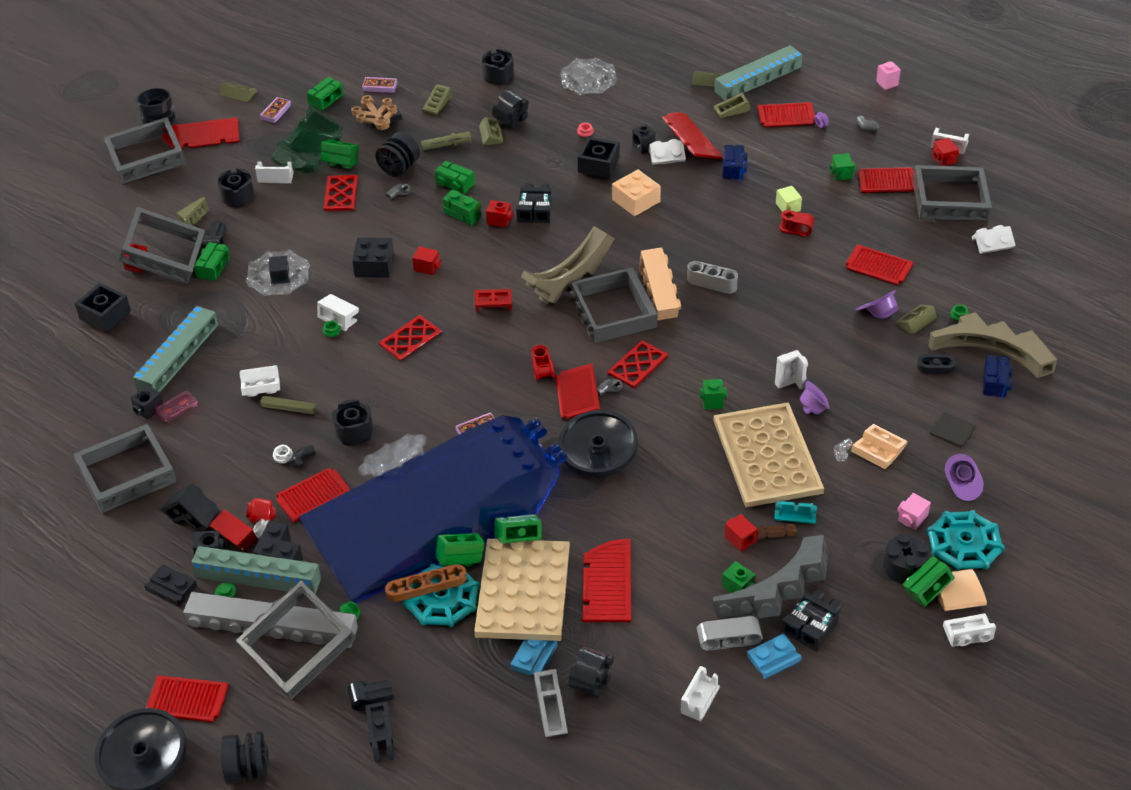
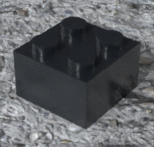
M587 137L577 157L578 173L610 179L620 159V142Z
M357 237L352 260L355 277L390 278L394 258L392 238Z
M98 283L75 303L79 320L104 332H108L131 312L127 295L102 283Z

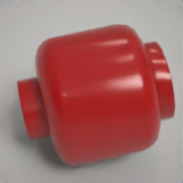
M254 498L251 502H248L246 518H249L251 524H256L261 519L265 521L275 520L276 508L272 507L271 500Z

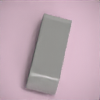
M692 261L687 266V281L695 286L730 294L737 290L738 273L732 269Z
M753 616L706 621L697 626L700 646L706 651L752 646L760 643L763 639L758 619Z

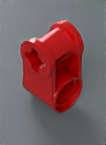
M785 210L781 213L782 223L779 225L781 232L801 236H809L812 233L814 217L811 214Z
M544 345L534 346L532 348V366L535 380L537 381L539 378L544 377L554 378V367L548 348Z

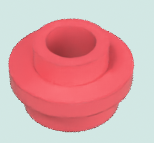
M582 123L579 125L577 133L579 136L587 138L594 133V129L591 124Z

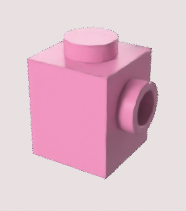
M892 61L878 65L876 82L885 90L898 86L901 69Z
M912 493L906 501L900 503L898 507V521L916 530L929 515L931 502Z

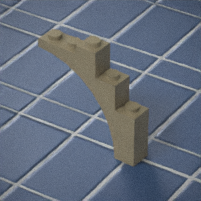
M593 226L582 244L562 263L541 273L524 271L521 278L526 280L525 284L535 289L534 292L540 296L539 300L546 304L549 301L556 304L564 289L571 288V282L581 280L582 276L586 275L587 272L594 275L615 238Z
M976 312L959 317L958 324L930 333L928 346L932 351L956 346L978 347L1004 354L1018 361L1037 378L1052 374L1055 371L1056 357L1032 330L1015 335L1004 321L987 326Z

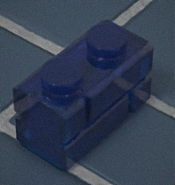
M743 145L724 146V179L734 178L742 180L743 173H747V163L744 162H747L748 152H744Z
M986 356L983 378L984 395H995L996 397L1004 398L1007 395V390L1011 391L1012 379H1009V377H1012L1013 366L1009 365V357Z

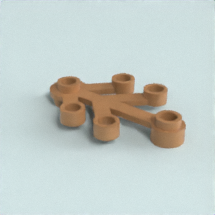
M367 95L362 97L361 106L363 109H369V111H362L359 106L353 107L351 111L352 115L356 116L358 123H371L378 130H385L389 128L390 118L393 114L397 113V106L392 105L391 98H384L382 100L383 105L377 110L374 106L373 98Z

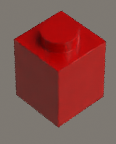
M418 247L412 257L413 270L416 272L434 275L441 266V259L437 250Z
M740 514L735 518H731L725 524V538L742 552L756 543L757 528Z

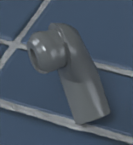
M859 116L856 120L863 131L876 132L879 130V124L876 121L866 120L863 116Z
M398 184L386 192L385 196L388 200L395 196H405L410 193L411 188L408 184Z
M619 379L605 380L597 387L598 397L602 396L605 392L620 391L623 386L622 381Z

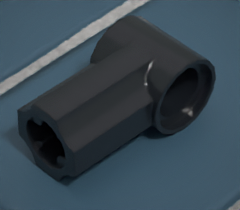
M215 221L211 224L208 234L203 236L202 249H205L209 242L224 245L225 224L221 221Z
M390 679L370 684L356 681L348 686L351 708L355 711L366 710L365 705L394 699Z

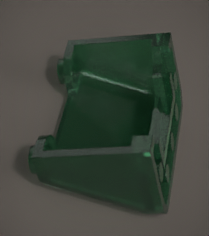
M310 105L306 110L305 117L300 119L297 127L286 140L281 139L278 143L271 161L276 165L284 167L288 166L287 162H291L292 168L307 173L315 172L319 166L318 162L321 160V143L326 140L340 141L343 136L341 132L344 127Z

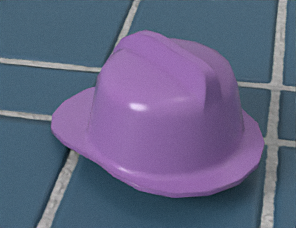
M896 290L855 310L866 308L876 318L889 317L898 311V305L893 295Z
M806 381L805 390L800 397V401L804 405V412L806 414L812 412L818 415L825 409H830L828 400L823 392L813 383Z
M956 454L947 460L945 474L955 495L965 501L975 500L983 491L984 483L973 459L966 454Z

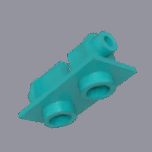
M782 500L776 502L774 520L816 523L817 506L813 505V503L794 505L795 502Z

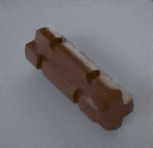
M786 524L785 527L784 525L767 526V528L764 526L756 527L757 539H763L765 536L776 538L785 537V535L787 537L796 535L795 524Z

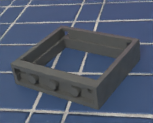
M168 117L104 137L122 184L186 164L183 151ZM166 133L169 134L175 149L129 164L120 165L115 153L116 149Z
M915 165L912 180L919 219L989 221L992 205L984 168ZM923 181L977 183L981 203L927 201Z
M137 207L118 261L188 284L205 230ZM137 223L195 242L189 265L187 266L129 246Z
M633 267L571 282L570 299L575 301L576 311L580 312L581 321L583 324H586L588 336H592L595 343L657 328L658 314ZM628 286L643 315L596 326L583 296Z
M148 424L73 454L77 467L101 513L177 482L174 470ZM149 441L163 467L100 493L86 466Z
M300 581L293 588L290 587L286 595L277 599L266 613L259 615L255 623L251 627L242 631L243 634L236 639L240 647L292 700L355 641L356 637ZM306 597L340 633L285 683L250 646L300 600Z

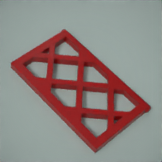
M358 175L328 176L324 211L355 209ZM331 180L338 181L334 185L331 184ZM354 180V183L350 185L346 181ZM341 184L346 186V188H344L343 190H340L337 187ZM351 189L353 193L349 196L346 192ZM332 190L337 192L333 196L329 195ZM342 195L345 199L340 202L337 201L336 198ZM332 201L336 205L328 206V203ZM348 201L351 202V206H345V205H343V204L347 203Z
M418 315L378 343L379 346L401 361L442 333V330L421 315ZM419 321L423 323V326H413ZM423 330V335L412 336V331ZM426 330L435 331L431 335H426ZM404 331H409V336L399 335ZM395 340V345H386L389 341ZM398 340H409L408 345H398ZM412 340H422L416 345H411ZM397 350H407L402 355L397 353Z
M641 340L607 374L635 388L668 357V354ZM641 346L647 348V351L637 352ZM658 354L661 356L657 360H652V355ZM648 355L649 361H639L638 356ZM635 356L636 362L625 363L629 357ZM650 365L646 371L640 370V366ZM637 366L638 372L627 373L626 367ZM618 368H623L624 373L617 374L614 371ZM638 376L634 382L628 380V377Z

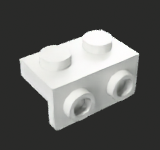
M672 139L663 143L655 141L649 145L648 151L651 155L652 165L684 162L686 160L684 145L681 140Z
M999 225L990 230L982 228L977 230L972 236V240L977 241L980 254L1011 249L1016 246L1010 226L1004 227Z
M798 350L777 357L775 385L778 389L796 383L800 389L805 388L808 362Z
M276 365L240 371L242 396L253 397L258 395V393L265 392L266 394H273L280 390V379Z
M986 614L947 620L943 623V628L952 647L966 646L976 642H987L994 638L996 630L995 624L989 623Z

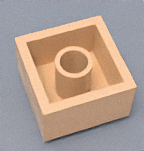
M636 170L612 184V200L633 216L660 202L661 186L640 170Z

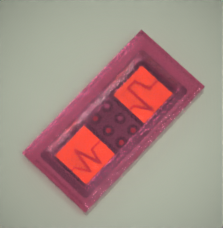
M186 390L156 407L155 412L165 423H168L197 406L198 401Z

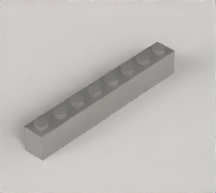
M191 592L183 614L187 625L192 627H205L213 630L243 633L242 631L251 627L255 623L256 618L266 613L273 603ZM294 606L262 636L327 645L340 631L318 609ZM333 612L355 635L358 628L356 615Z

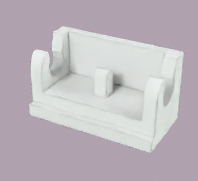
M935 128L931 148L934 146V141L950 138L959 148V153H965L969 134H965V137L962 138L938 133L939 128Z
M257 162L258 165H256L255 171L258 183H291L294 173L291 162H287L288 166L262 167V162Z
M332 294L317 303V317L326 322L336 321L344 331L357 321V319L352 317L359 312V308Z
M702 666L699 667L681 699V713L698 721H702L720 688L717 674L714 673L712 678L706 675V668Z

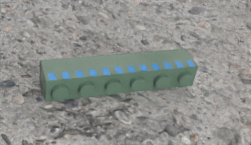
M791 45L715 78L714 92L725 101L740 93L748 92L801 68L802 54Z
M196 306L188 314L185 320L168 336L167 340L156 350L152 357L135 373L133 379L137 391L148 385L160 392L218 326L214 311Z
M198 546L191 562L196 578L287 592L290 587L293 588L302 581L316 595L321 581L319 566L316 563Z

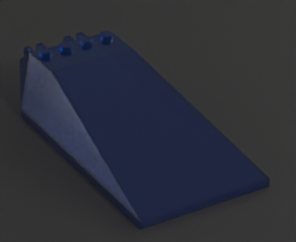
M501 415L449 439L299 517L302 525L345 593L356 604L385 590L386 585L390 581L419 574L433 563L439 565L440 563L435 555L439 535L478 533L484 543H486L487 539H495V518L537 515L560 475V468L557 465L567 460L568 456L565 452H560L562 448L558 443L550 445L545 450L538 442V439L547 435V429L544 426L540 427L542 423L538 418L530 420L525 425L520 418Z

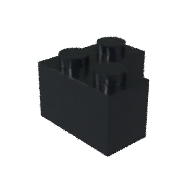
M193 483L174 492L160 509L174 523L184 519L197 532L207 529L221 512L212 500H209L202 490Z
M268 521L253 553L262 556L303 561L300 544L290 542L291 537L288 524Z

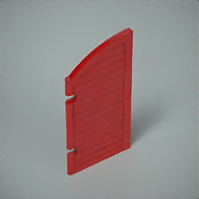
M669 113L662 117L685 145H688L687 148L694 156L723 159L721 153L685 113Z
M238 118L171 125L181 149H184V146L192 148L221 144V141L226 143L239 142ZM169 134L161 135L163 141L175 149Z
M631 539L606 542L584 553L583 564L590 565V568H583V602L589 603V605H583L582 621L631 622Z

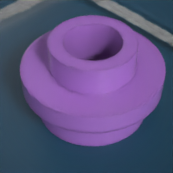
M818 112L814 116L817 126L819 128L827 127V122H829L827 115Z

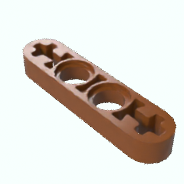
M455 564L390 581L385 587L386 597L392 602H398L462 585L466 581V569L462 565ZM435 577L442 579V581L439 583L431 582V580ZM413 583L421 584V587L413 589L410 586Z

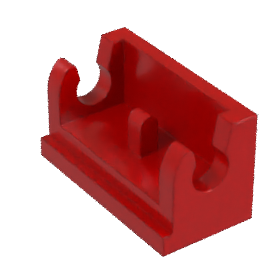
M511 289L475 290L476 312H480L479 308L508 307V310L512 311Z
M225 509L209 525L211 529L219 531L220 535L232 542L236 547H241L240 550L242 551L247 550L258 540L252 528Z

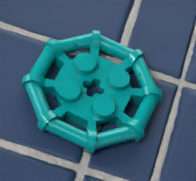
M975 510L967 512H942V516L926 530L933 557L940 558L956 568L955 570L960 571V569L977 568L986 570L997 556L1004 553L1005 550L998 531V524L992 523L975 513ZM975 522L981 525L980 528L975 526ZM945 524H949V525H950V527H949L948 529H947V528H946V529H943V528H942ZM987 534L991 535L992 540H988ZM938 537H943L944 543L939 545ZM962 537H966L967 539H970V540H969V541H964V540H962ZM986 548L991 550L987 556L983 554ZM976 557V559H977V560L963 561V558Z
M433 563L421 573L443 568L444 566ZM466 572L464 584L406 599L403 601V606L419 620L420 625L425 626L429 624L454 627L455 623L470 613L476 612L478 591L481 586L478 581H475ZM435 577L431 580L432 583H439L442 581V579L438 577ZM413 583L410 587L417 589L421 587V584ZM441 591H444V592H445V595H444V596H438V595H436V594H440ZM464 592H470L469 600L463 598ZM422 604L425 609L424 612H422L416 605ZM459 606L463 607L461 610L456 612ZM432 613H442V614H446V617L431 616V615H432Z

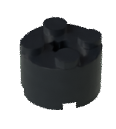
M496 49L495 52L489 50L483 54L482 69L484 80L497 83L498 85H505L507 81L513 78L514 59L510 51Z
M505 90L497 98L499 102L497 105L494 104L492 109V116L509 128L514 129L518 122L524 121L528 117L529 101L514 91Z
M236 168V171L231 172L229 169L219 175V193L221 201L235 208H242L244 204L255 197L252 178L247 170Z
M354 399L346 400L338 404V408L335 411L333 410L332 419L335 435L343 445L356 444L371 439L373 421L368 404L365 403L364 405L359 400Z
M900 533L897 537L891 539L887 544L884 558L887 576L895 582L904 584L908 577L912 576L928 561V545L907 533Z
M584 646L580 649L574 660L577 664L575 669L571 668L568 686L576 691L599 699L603 685L607 686L610 681L611 673L608 671L613 664L614 657Z

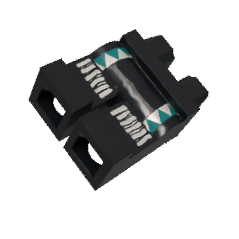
M525 183L524 187L520 188L519 202L516 208L517 222L533 223L534 215L535 223H550L552 190L549 184H542L539 188L534 187L531 183ZM524 213L530 214L529 217H522L521 215ZM546 214L547 217L540 218L538 217V215Z
M815 589L810 594L805 592L803 598L797 603L792 612L782 619L781 628L782 633L796 641L800 639V643L816 652L838 623L842 603L836 599H832L829 604L824 602L825 595L818 589ZM789 627L795 629L796 632L791 631ZM808 637L815 640V643L809 641Z

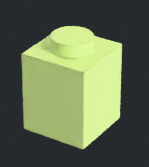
M793 186L777 190L776 204L782 212L785 210L801 211L802 197Z

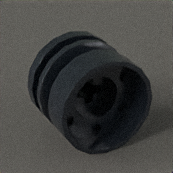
M150 88L137 96V105L143 125L168 117L171 125L175 122L176 115L172 106L171 94L168 90L164 88Z
M403 132L394 133L375 153L379 167L393 177L401 176L420 157V149L415 140Z
M262 731L255 733V743H253L251 733L246 734L245 744H241L238 734L222 736L221 763L226 785L242 783L244 772H247L251 782H255L256 771L260 781L267 779L269 754Z

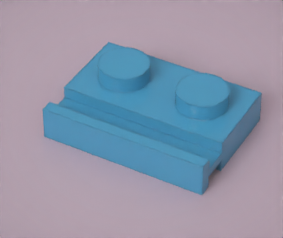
M784 634L747 651L748 659L758 672L762 673L764 679L801 661V655L796 652V648Z
M524 640L510 664L511 669L529 676L534 675L535 672L544 671L558 646L557 641Z

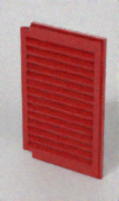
M812 102L757 105L760 123L764 127L814 125L815 122Z
M912 167L862 168L858 172L861 193L914 192L912 180L914 170H912Z
M857 244L845 265L848 270L899 285V283L904 282L914 262Z
M593 363L562 371L559 375L555 376L561 419L567 418L569 420L588 411L600 410Z
M329 467L277 493L276 496L278 498L276 501L294 523L353 493V491L335 469L331 470Z
M157 675L146 708L160 709L179 719L214 722V718H218L229 683Z

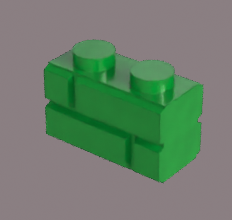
M330 77L320 81L318 85L306 93L309 106L323 111L343 95L342 83L337 80L334 81Z
M326 140L321 143V161L327 162V165L337 166V164H340L342 168H352L353 165L358 164V144Z
M446 160L435 170L436 183L440 186H445L465 194L475 184L474 171Z
M451 190L443 198L444 213L469 225L475 224L482 216L480 210L481 202L472 197Z
M209 242L206 248L201 250L200 257L196 260L193 268L197 278L210 281L217 280L230 258L227 245H217V243Z
M534 514L495 518V538L501 544L541 540V519L537 518Z
M478 533L439 535L435 555L439 563L444 567L455 564L472 566L474 563H481L484 541Z
M932 556L912 576L908 577L902 586L910 598L925 607L955 577L946 564Z

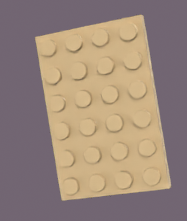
M789 402L714 415L713 421L745 508L780 502V500L786 501L824 494L823 484Z
M487 539L474 631L475 638L561 641L570 542L534 540L501 544L497 539Z

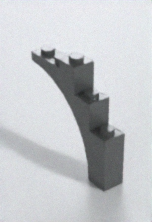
M824 535L804 537L795 557L776 574L764 581L733 593L714 596L713 604L718 619L758 614L759 618L779 616L782 600L803 598L805 583L826 580L828 548Z

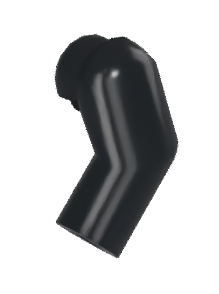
M313 445L301 448L291 457L294 467L302 466L304 464L303 458L316 454Z

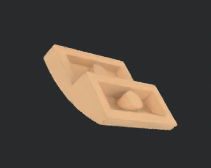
M873 424L864 431L863 437L853 444L851 452L886 469L902 452L908 441Z
M973 569L952 572L955 579L938 594V601L945 611L987 605L983 589Z

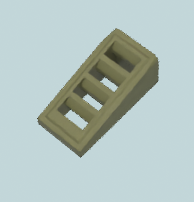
M437 84L422 111L438 115L451 98L450 87Z
M743 93L713 106L720 119L751 110L749 101Z
M203 196L177 212L178 221L194 226L208 212L206 198Z

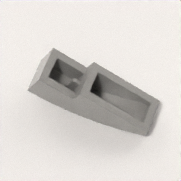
M556 669L535 672L534 680L545 737L568 734Z

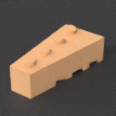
M662 248L641 251L639 273L643 275L642 282L646 286L647 295L651 298L650 301L658 314V320L678 317V312L681 310L680 299L676 298V285L672 284V270L668 269L667 266L668 256L664 254Z

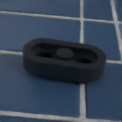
M924 354L919 356L917 361L918 370L924 373H951L956 365L955 358L946 354Z

